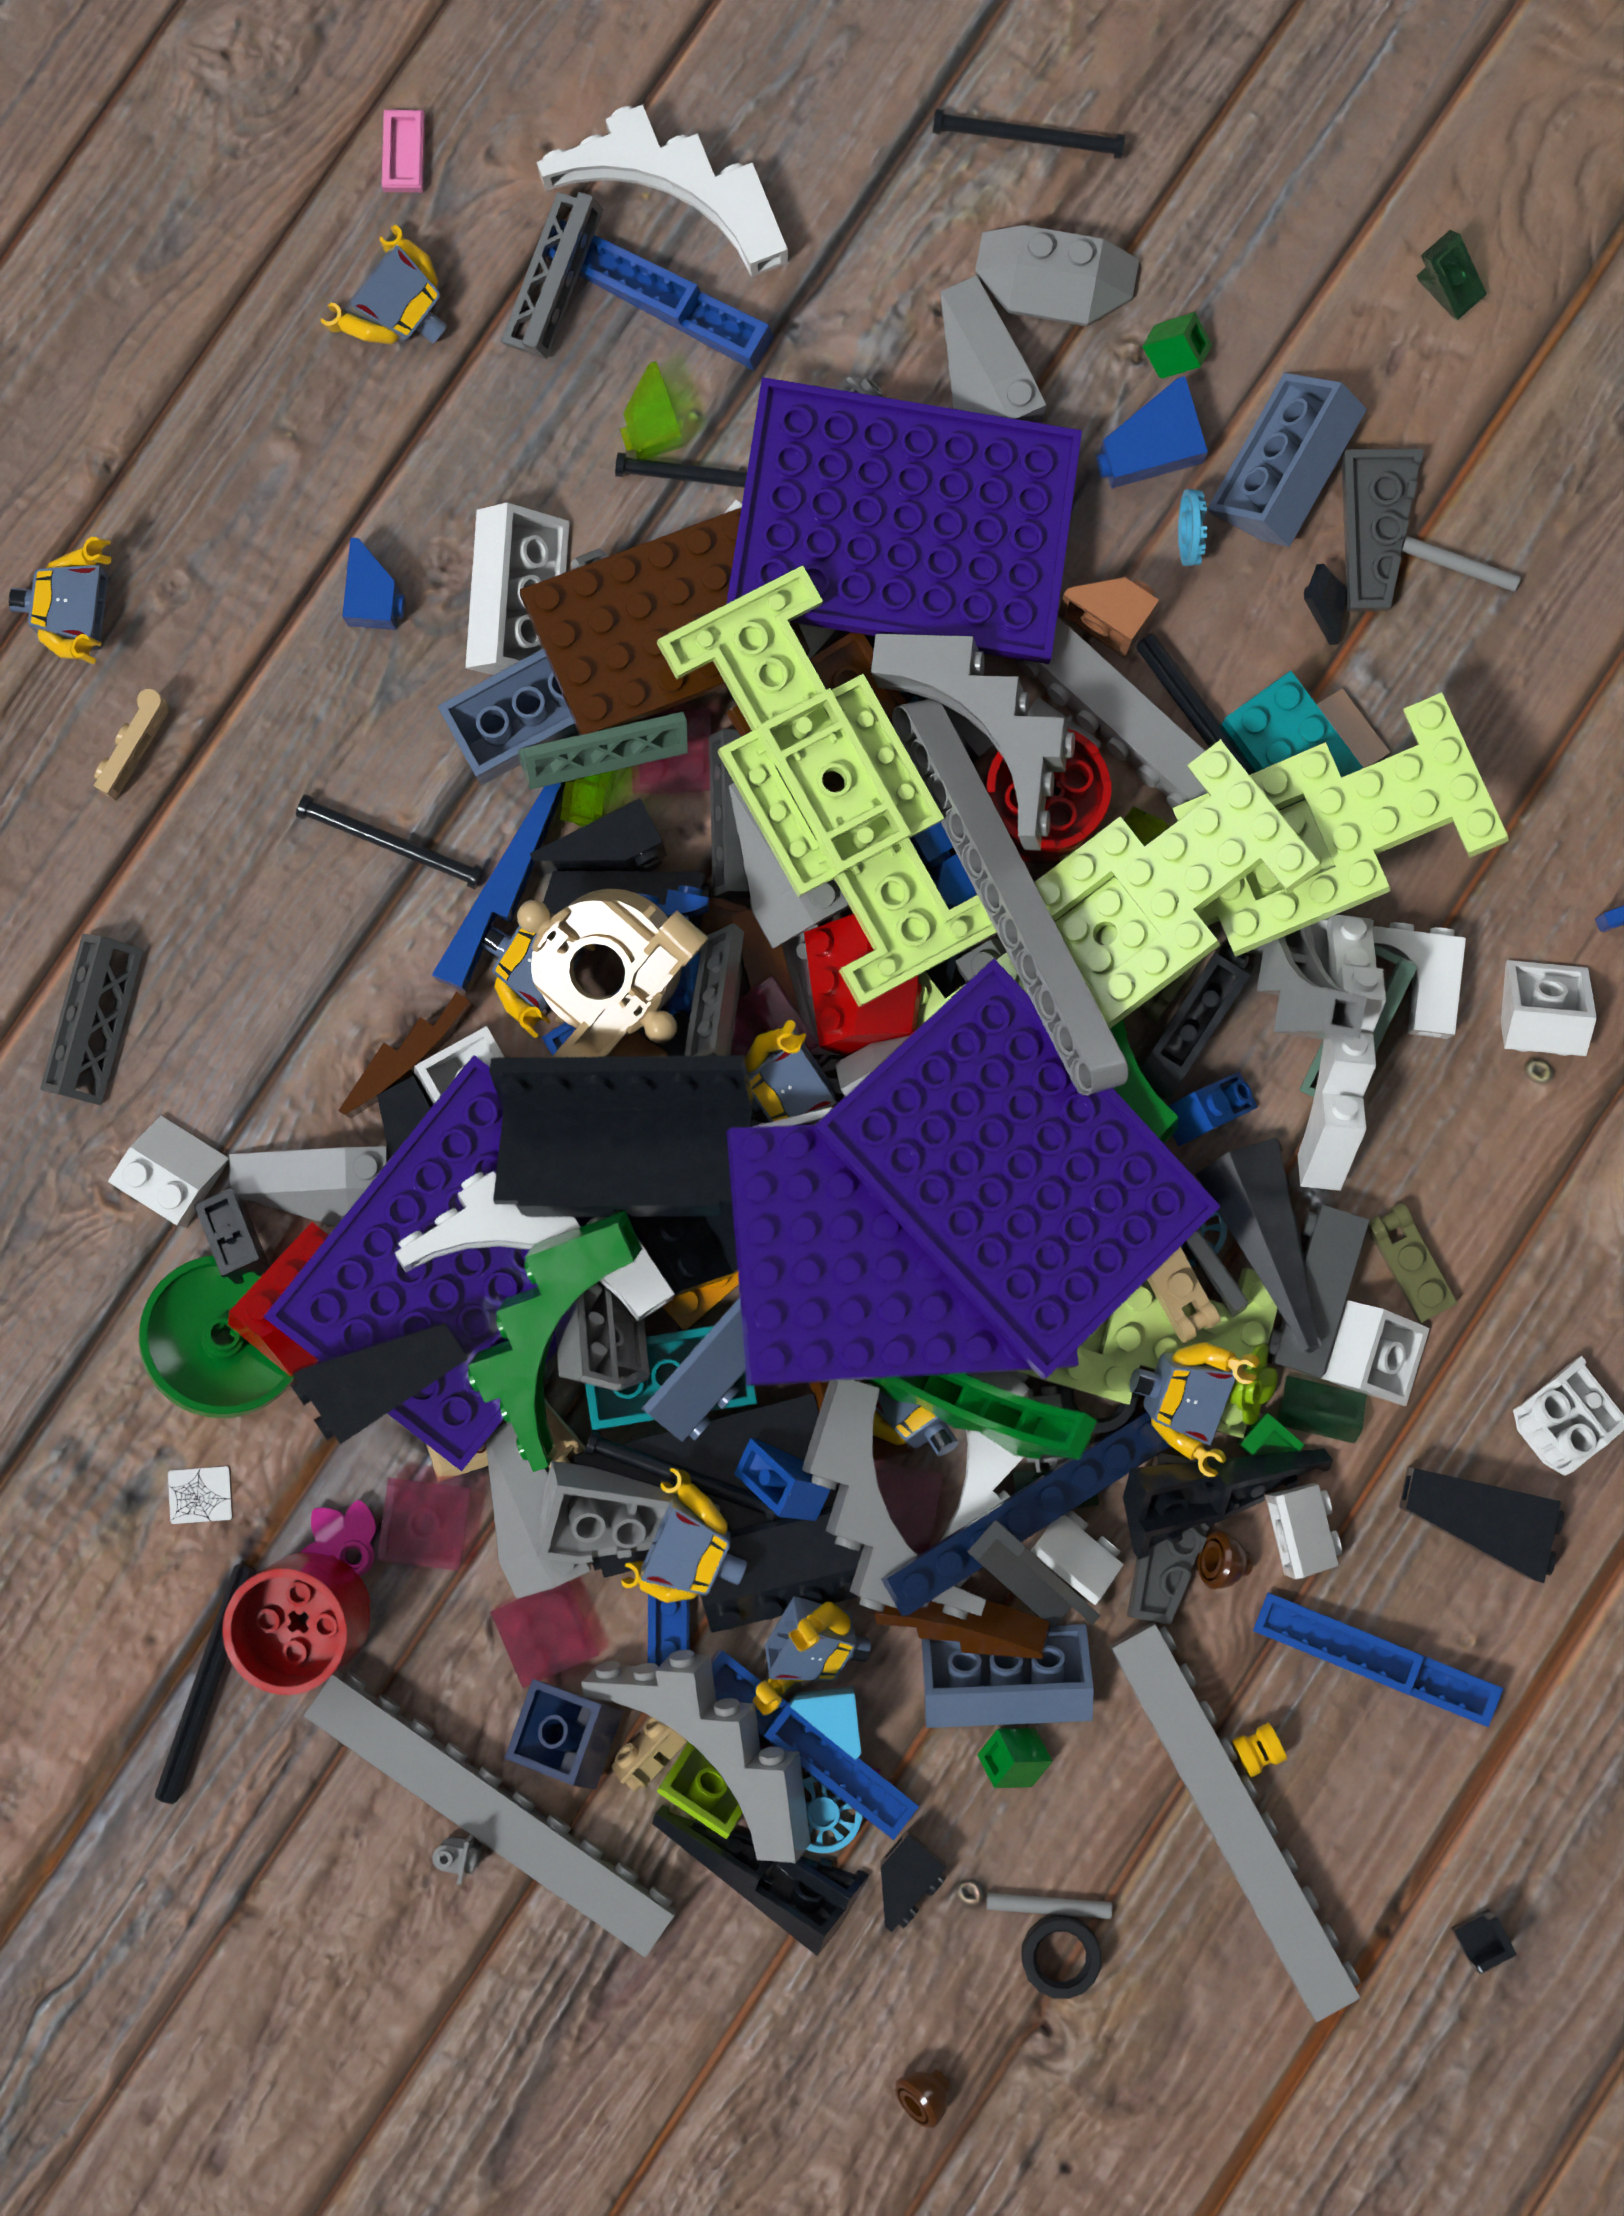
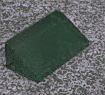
M1286 1376L1276 1420L1287 1428L1355 1443L1363 1429L1367 1394Z

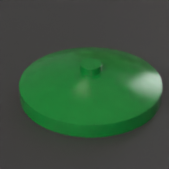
M213 1255L197 1258L177 1267L166 1275L154 1288L144 1306L140 1320L139 1349L144 1368L152 1383L172 1403L188 1412L204 1417L234 1418L251 1414L271 1404L286 1391L295 1376L290 1377L228 1325L229 1311L261 1276L256 1275L255 1272H248L243 1275L244 1283L235 1284L228 1277L223 1278Z

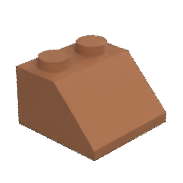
M1123 577L1068 588L1063 594L1058 614L1125 658L1151 621L1159 599L1154 597V590L1144 582L1137 579L1132 582Z

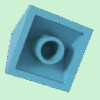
M854 1686L796 1692L790 1701V1707L856 1760L861 1754Z

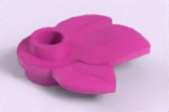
M356 1500L349 1507L345 1515L338 1510L327 1507H316L312 1510L311 1528L316 1541L310 1543L300 1553L333 1555L351 1566L359 1576L367 1573L375 1559L374 1549L370 1542L376 1531L375 1518L369 1507L363 1501ZM355 1548L361 1552L362 1558L360 1562L351 1563L347 1559V1551L349 1549Z

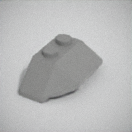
M1021 225L982 232L975 273L981 281L983 280L1008 313L1087 327L1121 305L1132 301L1139 259L1101 238Z
M599 1281L583 1292L568 1308L556 1328L559 1377L619 1391L644 1382L650 1376L644 1318L637 1322L615 1294Z

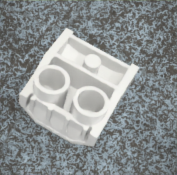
M1582 1356L1572 1361L1540 1390L1513 1409L1517 1430L1542 1463L1564 1476L1574 1472L1624 1430L1623 1413L1585 1366L1587 1362Z

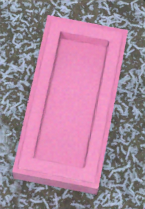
M384 110L383 192L423 193L424 110Z

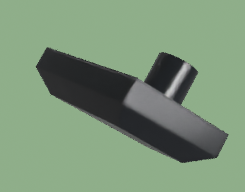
M1316 564L1309 586L1304 589V600L1329 645L1339 644L1342 631L1347 588L1324 564Z

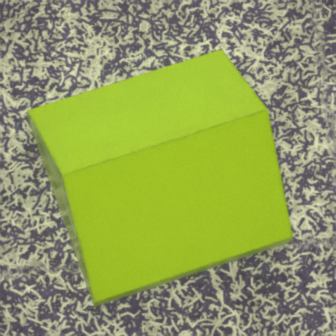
M687 1742L656 1792L727 1839L743 1812L721 1774L695 1746Z

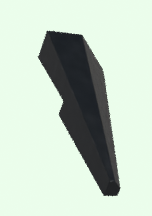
M1272 1138L1229 1151L1198 1172L1196 1176L1204 1189L1221 1206L1218 1212L1305 1352L1312 1353L1321 1347V1340L1316 1334L1312 1314L1315 1310L1313 1300L1309 1297L1305 1278L1307 1270L1296 1214L1291 1208L1287 1188L1290 1184L1288 1175L1284 1172L1280 1152L1283 1151L1282 1144L1277 1138Z
M1322 1448L1300 1452L1293 1451L1226 1458L1224 1463L1219 1462L1217 1459L1207 1460L1208 1466L1218 1472L1214 1477L1205 1476L1198 1467V1461L1130 1468L1123 1494V1502L1133 1552L1138 1559L1149 1556L1148 1548L1166 1539L1172 1544L1183 1540L1181 1532L1203 1523L1208 1527L1265 1501L1264 1493L1282 1484L1287 1489L1298 1485L1297 1477L1316 1469H1321L1323 1472L1330 1470L1333 1459L1326 1449Z
M662 1805L657 1810L653 1818L652 1824L816 1956L820 1954L838 1931L869 1877V1874L861 1870H857L853 1874L833 1867V1861L821 1858L817 1862L801 1856L796 1863L757 1860L750 1833L733 1828L728 1838L725 1839L696 1818L693 1821L669 1813V1807Z

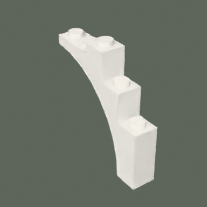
M643 104L635 108L633 106L619 108L612 113L611 117L606 118L608 135L603 137L602 135L587 137L580 143V146L567 151L564 149L553 150L547 153L543 160L537 162L540 178L546 191L578 182L610 180L638 183L671 194L695 207L719 227L738 251L751 277L788 263L787 246L753 163L744 166L740 163L730 165L723 169L720 175L715 176L698 134L689 137L687 135L676 136L670 139L666 146L660 148Z
M1333 915L1327 923L1328 975L1336 985L1347 992L1367 997L1360 1039H1324L1313 1105L1298 1152V1165L1301 1187L1341 1191L1366 1131L1363 1096L1376 1067L1373 1031L1385 1005L1386 995L1383 969H1378L1376 966L1371 918Z
M493 1171L485 1176L483 1172H479L461 1184L464 1190L458 1193V1198L464 1207L462 1211L458 1213L457 1209L453 1208L445 1212L434 1221L437 1226L422 1235L420 1230L410 1234L399 1242L401 1249L395 1252V1255L404 1271L408 1272L434 1258L465 1249L501 1246L530 1250L536 1243L580 1228L574 1217H527L520 1213L515 1204L495 1205L493 1197L496 1174ZM620 1210L615 1212L613 1215L621 1213ZM594 1217L586 1225L607 1217ZM640 1241L642 1250L633 1263L599 1280L601 1284L619 1298L637 1322L672 1301L674 1297L673 1291Z
M1014 1371L967 1374L1022 1397L1030 1389L1024 1384L1029 1377ZM966 1430L968 1443L966 1476L957 1509L941 1540L1010 1497L1004 1490L999 1495L993 1490L1024 1457L1014 1456L980 1432ZM970 1576L954 1586L960 1588Z

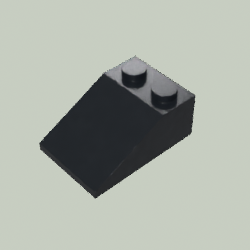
M641 798L530 853L541 874H552L553 871H651L662 864L660 858L667 855L663 841Z

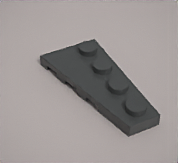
M1345 449L1341 455L1347 612L1388 611L1391 608L1401 561L1400 554L1403 540L1407 533L1409 512L1416 491V479L1419 465L1422 463L1424 449Z
M1159 1453L1153 1457L1152 1466L1196 1462L1199 1460H1190L1189 1458ZM1205 1523L1181 1532L1183 1540L1172 1544L1166 1539L1148 1548L1149 1556L1142 1559L1136 1558L1127 1612L1128 1617L1171 1624L1191 1578L1190 1572L1198 1553L1201 1554L1206 1543V1534L1209 1527Z

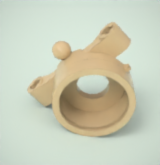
M602 889L585 894L570 903L552 918L546 905L540 901L530 900L520 906L517 913L518 924L523 930L538 934L532 946L531 968L533 983L537 990L542 993L551 1009L557 1014L555 1020L559 1024L565 1021L576 1028L552 1057H607L626 1034H631L644 1026L645 1034L649 1040L655 1043H666L674 1038L677 1032L676 1020L672 1014L659 1010L673 996L680 981L682 967L687 965L709 939L679 911L676 910L668 918L657 905L647 898L621 889ZM597 943L606 945L617 952L626 970L625 982L619 992L615 995L600 997L583 990L576 981L573 971L574 958L581 947Z

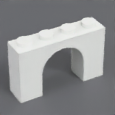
M1330 917L1310 925L1316 952L1327 973V923ZM1371 920L1374 944L1411 960L1417 965V969L1411 979L1412 995L1407 1034L1443 1039L1454 1036L1466 938L1454 936L1455 930L1447 928H1430V933L1414 931V925L1394 922L1390 923L1389 928L1373 926L1374 920Z

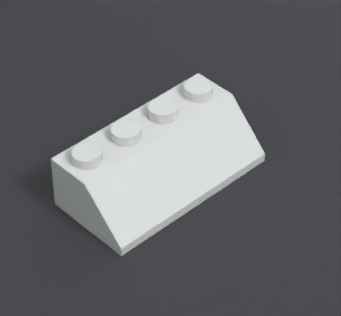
M503 503L477 510L465 668L495 675L543 649L520 597V589L566 572L569 535L568 520L511 503Z

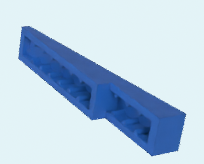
M561 219L560 225L564 231L567 221ZM555 230L554 236L558 235L557 230ZM596 235L593 236L579 273L580 277L755 371L774 338L768 324L701 292L697 284ZM558 245L548 249L545 258L553 261Z
M568 781L543 787L433 971L432 976L435 980L465 992L467 991L484 949L481 947V944L488 931L492 928L496 917L510 923L513 920L535 865L530 853L542 847Z
M1267 1593L1253 1629L1256 1633L1488 1728L1503 1691L1502 1687L1271 1593Z
M717 1650L711 1658L716 1701L734 1698L740 1703H753L757 1686L762 1681L726 1652ZM782 1698L779 1707L768 1715H763L755 1706L759 1736L773 1747H780L784 1751L799 1752L801 1769L890 1839L895 1840L919 1806L861 1759H853L790 1707V1702H786Z

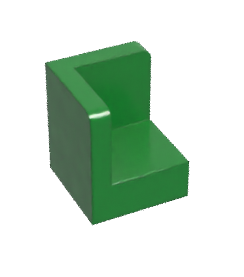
M1196 312L1154 325L1142 347L1158 377L1163 379L1200 368L1212 347V343Z
M1262 1412L1258 1420L1245 1432L1244 1438H1240L1236 1442L1250 1456L1293 1451L1300 1452L1305 1446L1266 1412Z
M1034 1728L997 1729L977 1754L994 1788L1032 1787L1053 1762L1037 1730Z

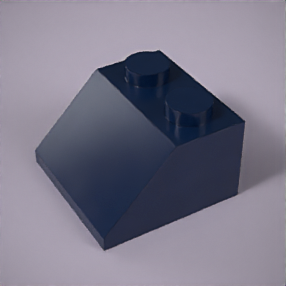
M532 1679L504 1759L570 1785L596 1790L624 1710Z

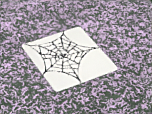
M227 1466L171 1470L168 1472L170 1521L172 1524L221 1521L232 1518L230 1475Z

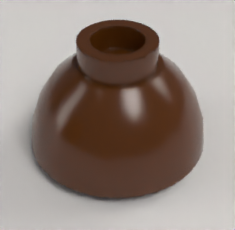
M1214 1531L1206 1537L1207 1540L1201 1554L1198 1553V1571L1205 1586L1210 1589L1227 1588L1238 1582L1242 1576L1250 1574L1253 1567L1252 1555L1244 1550L1242 1544L1235 1537L1221 1531Z
M934 2070L932 2073L922 2071L911 2072L899 2078L895 2083V2092L903 2109L919 2125L935 2128L946 2112L947 2093L952 2088L947 2077L939 2070Z

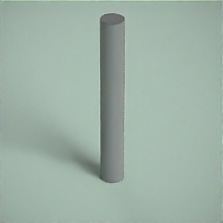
M1409 536L1405 537L1402 545V552L1513 592L1516 591L1520 582V576Z
M987 1893L986 1910L1111 1919L1112 1902Z

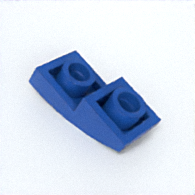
M680 885L678 891L668 889L665 905L659 904L658 897L636 893L657 905L668 918L676 910L683 916L691 918L708 912L710 908L709 897L702 896L703 890L695 887Z

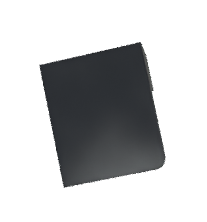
M1488 1909L1451 1928L1470 1966L1479 1974L1517 1955L1498 1917Z

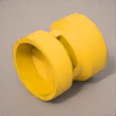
M1269 1722L1257 1727L1256 1733L1249 1737L1241 1735L1231 1740L1234 1750L1249 1778L1260 1774L1263 1767L1270 1763L1278 1765L1287 1760L1285 1751ZM1257 1741L1259 1742L1266 1757L1263 1756L1258 1744L1256 1743Z

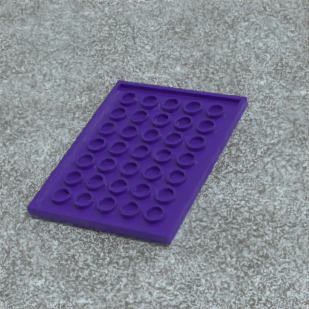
M762 377L727 604L803 565L823 602L821 606L790 622L873 636L875 634L973 636L979 652H984V654L1049 664L1053 651L1082 430Z
M995 958L988 962L812 1127L1041 1379L1051 1375L1221 1207L1113 1088L1090 1095H1082L1076 1089L1029 995Z
M475 1055L469 1059L263 1316L318 1360L435 1323H445L468 1359L387 1414L461 1472L504 1419L500 1410V1398L484 1403L480 1392H476L473 1389L468 1377V1365L478 1351L509 1341L508 1338H504L499 1332L496 1323V1311L506 1298L538 1287L537 1284L531 1283L525 1270V1256L530 1250L501 1246L465 1249L434 1258L408 1272H405L398 1262L395 1252L401 1249L399 1242L410 1234L420 1230L422 1235L435 1228L437 1225L434 1221L445 1212L456 1208L459 1213L464 1209L458 1198V1193L464 1190L461 1186L464 1181L479 1172H483L485 1176L493 1171L496 1174L504 1110L489 1074L490 1067ZM627 1213L629 1220L633 1226V1229L636 1233V1236L642 1243L643 1239L631 1215ZM594 1217L574 1218L579 1226L582 1227ZM556 1330L551 1341L546 1364L557 1351Z
M814 1125L740 1127L727 1130L747 1386L1033 1370L813 1130L812 1127ZM1077 1349L1058 1368L1079 1366Z

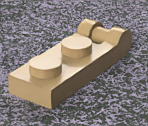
M145 689L138 694L137 705L139 710L131 723L124 724L115 739L117 747L109 759L104 758L96 769L94 775L96 782L93 786L115 801L168 714L169 706L167 702L153 689Z
M1179 1247L1147 1280L1175 1333L1182 1342L1186 1343L1196 1337V1331L1203 1327L1210 1329L1220 1323L1221 1319L1214 1305L1208 1300L1182 1248ZM1191 1302L1196 1313L1187 1318L1182 1307Z

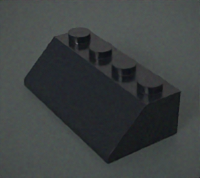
M833 1507L822 1509L816 1521L784 1518L730 1532L731 1543L727 1554L747 1561V1565L738 1585L716 1576L708 1595H701L711 1633L782 1616L793 1597L821 1604L825 1602L836 1603L859 1597L851 1593L850 1588L860 1560L862 1546L857 1551L835 1544L837 1536L826 1531Z

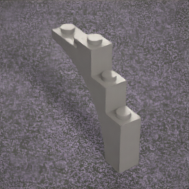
M875 634L871 673L878 688L911 692L938 701L965 716L981 730L1004 758L1013 777L1018 801V836L1024 850H1041L1042 836H1048L1050 831V812L1045 811L1046 796H1053L1054 772H1065L1067 758H1073L1075 735L1068 731L1064 717L1028 716L1029 693L1023 691L1019 677L983 676L985 665L984 652H979L973 636Z
M1310 925L1246 952L1262 956L1257 991L1279 996L1274 1032L1308 1039H1360L1367 996L1349 993L1336 985L1325 971L1316 952Z
M855 1380L829 1381L802 1471L813 1474L811 1483L835 1490L837 1482L840 1483L826 1531L837 1536L835 1544L859 1551L861 1543L864 1544L850 1592L861 1597L859 1605L883 1612L885 1605L897 1607L881 1579L917 1555L906 1544L890 1519L877 1484L872 1455L873 1418L880 1388ZM956 1586L951 1587L931 1600L944 1605L943 1613L965 1620L967 1619L968 1612L981 1616L986 1602L985 1599ZM928 1602L927 1604L923 1605L922 1607H926V1608H927L929 1602Z
M679 1650L671 1653L659 1667L654 1663L625 1666L620 1665L616 1661H606L598 1664L582 1681L584 1697L612 1701L644 1712L671 1727L705 1756L721 1774L737 1799L751 1832L757 1860L790 1863L798 1861L811 1843L800 1754L794 1751H784L780 1747L760 1749L755 1703H740L734 1698L716 1701L710 1655L694 1654L691 1650Z

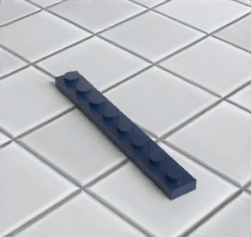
M1145 1410L1088 1446L1083 1451L1079 1460L1072 1458L1066 1460L881 1580L900 1614L908 1616L983 1567L967 1551L995 1520L1016 1539L1023 1542L1128 1474L1130 1468L1139 1467L1170 1447V1445L1154 1429L1151 1424V1417Z

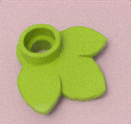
M1261 1343L1251 1353L1258 1357L1260 1364L1257 1367L1247 1365L1245 1370L1249 1374L1256 1375L1257 1378L1250 1384H1242L1235 1379L1228 1397V1401L1231 1404H1235L1239 1410H1242L1243 1422L1247 1425H1253L1258 1420L1261 1404L1271 1399L1277 1386V1371L1267 1366L1269 1346L1266 1343Z

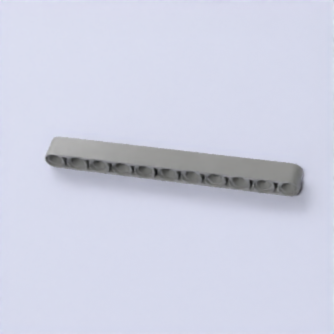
M928 698L896 706L892 713L893 727L942 813L944 819L941 821V824L1074 1086L1082 1095H1090L1124 1084L1128 1077L1125 1058L942 703Z

